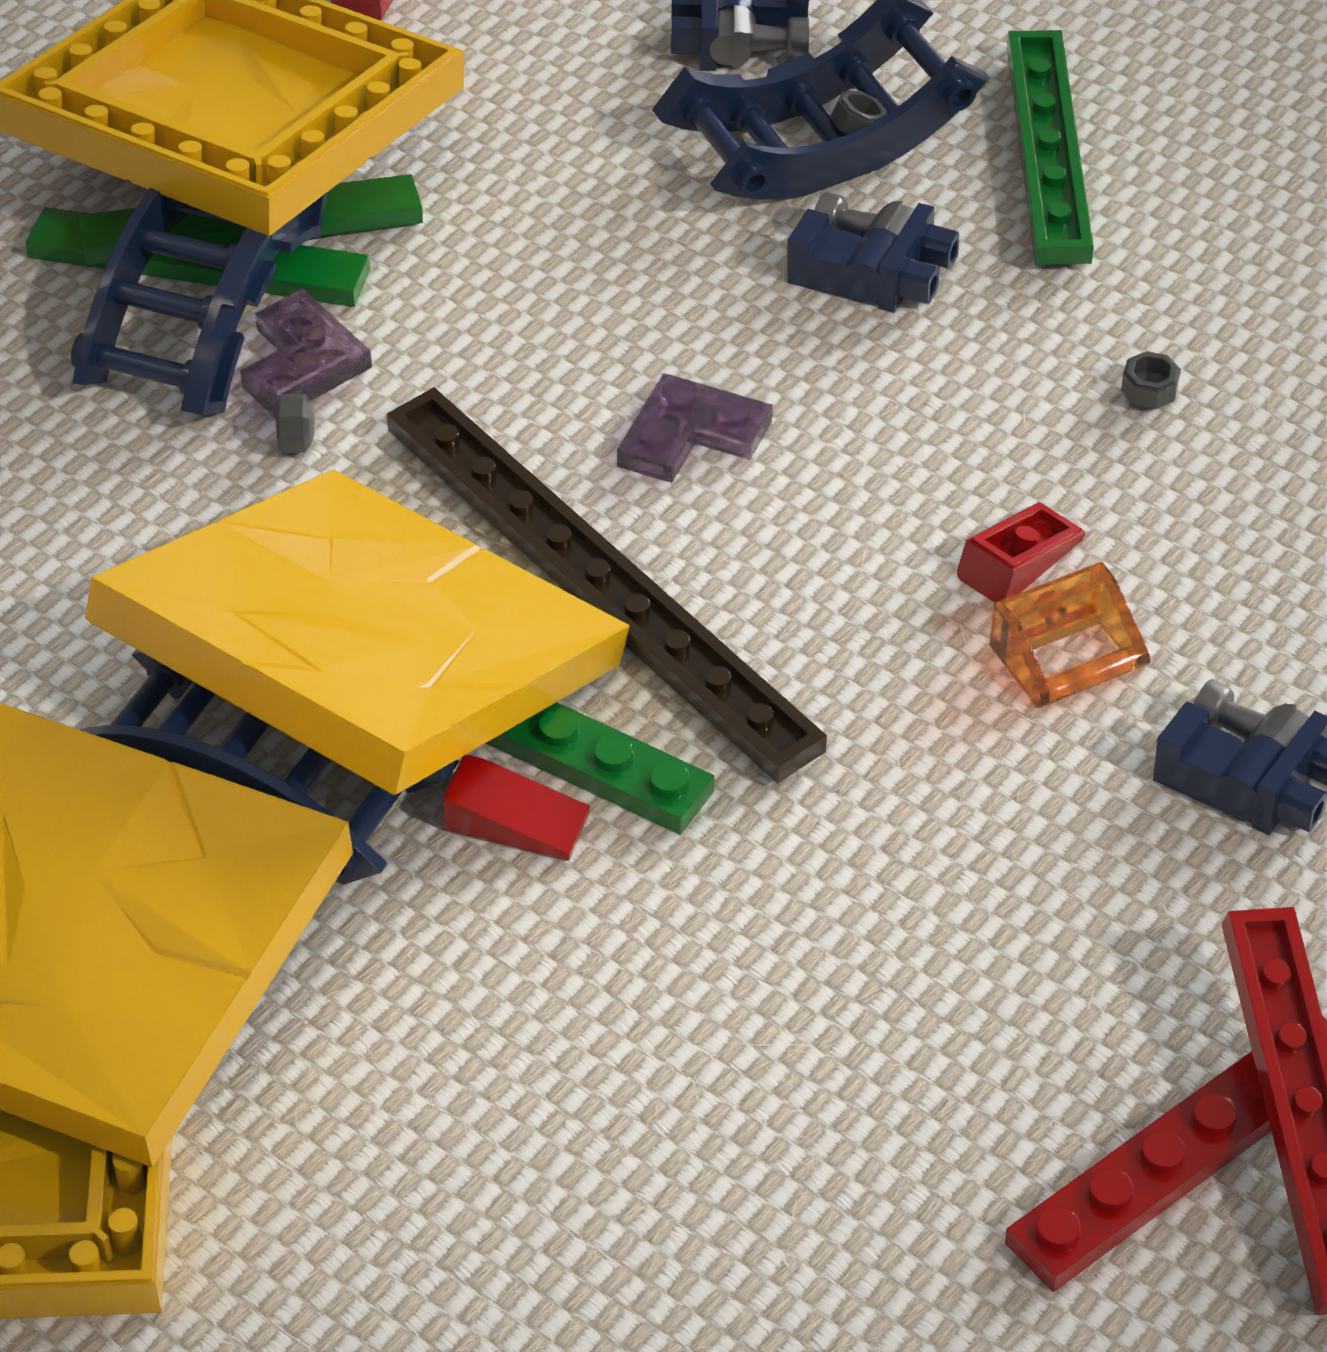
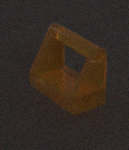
M1102 561L993 604L989 646L1037 708L1044 707L1149 665L1151 662L1148 648L1118 582ZM1098 624L1119 649L1049 678H1045L1033 651Z

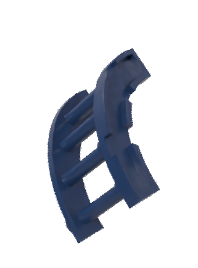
M876 0L859 18L837 34L840 40L838 45L815 59L808 52L789 62L768 68L766 77L744 80L740 74H712L684 66L652 108V111L662 123L684 130L701 132L725 162V165L710 183L715 191L735 197L757 200L787 199L807 196L871 173L905 155L933 135L959 111L969 107L974 101L977 92L990 77L985 71L954 56H951L947 62L944 61L919 32L922 26L934 14L922 0ZM904 47L930 77V80L905 102L898 105L872 73ZM856 89L878 99L887 110V114L876 121L844 135L831 121L830 115L822 105L841 95L842 91ZM796 116H802L823 142L808 146L787 147L770 125ZM730 132H747L756 144L743 140L739 145Z
M150 188L135 208L118 238L95 293L84 332L78 334L74 340L71 350V364L75 367L72 383L82 386L107 383L109 370L179 387L180 393L184 394L181 405L182 411L202 416L225 412L235 367L245 339L241 332L236 331L246 305L258 307L267 287L277 272L276 262L272 260L280 251L291 254L302 243L311 238L320 237L328 192L271 236L245 227L247 229L239 242H232L228 247L169 233V231L189 214L236 226H244L164 196L159 191ZM153 253L223 269V274L214 295H207L204 299L138 284V281ZM128 306L197 322L201 332L192 360L189 359L185 364L115 347Z
M137 649L133 652L132 656L146 669L147 679L110 725L80 729L81 731L158 756L168 762H175L336 817L307 796L331 763V759L308 748L285 780L245 760L244 758L270 726L248 712L245 713L219 748L184 736L216 694ZM168 693L174 700L180 698L156 729L142 727ZM455 760L405 790L411 793L447 780L459 761ZM374 785L348 821L353 854L337 878L343 885L379 874L388 864L366 842L402 792L392 795Z

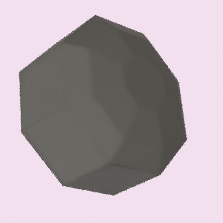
M846 90L842 91L830 119L842 134L847 135L886 115L887 110L878 99L862 91Z
M1149 351L1143 352L1127 359L1123 372L1121 392L1133 405L1153 409L1160 408L1175 401L1181 368L1168 355Z
M281 394L277 399L276 433L278 449L282 453L306 452L312 444L315 434V413L312 403L306 394Z

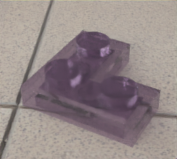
M301 289L255 313L257 331L278 351L240 370L242 388L276 419V404L281 394H306L311 401L372 368L371 350L304 289Z
M663 373L617 448V467L673 483L695 444L751 460L772 423L773 405Z

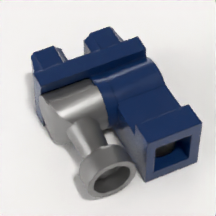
M672 0L671 54L700 55V71H716V62L723 65H732V69L741 67L749 60L753 51L786 49L787 59H796L807 54L809 51V0Z
M824 192L820 196L815 210H806L787 239L788 283L859 302L873 303L879 301L878 309L895 313L903 298L929 305L939 285V267L951 269L958 258L960 233L934 225L933 206L918 203L916 208L913 209L903 205V201H893L885 205L878 214L848 209V202L845 197Z
M1210 679L1201 688L1194 703L1186 701L1158 736L1153 781L1233 817L1253 820L1252 827L1267 835L1271 834L1280 821L1310 833L1321 819L1327 802V792L1308 784L1313 779L1327 786V716L1315 710L1311 716H1308L1296 709L1297 705L1287 703L1274 707L1267 714H1263L1235 704L1233 690ZM1223 727V728L1227 729L1228 731H1230V732H1232L1233 734L1239 736L1240 738L1235 737V736H1233V735H1231V734H1229V733H1227V732L1221 730V728Z

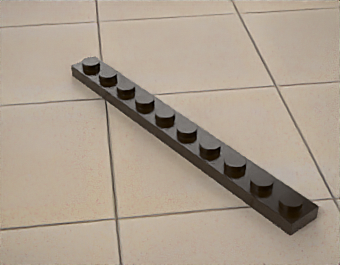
M435 387L387 413L388 431L564 591L630 625L625 646L777 784L826 752L827 735Z

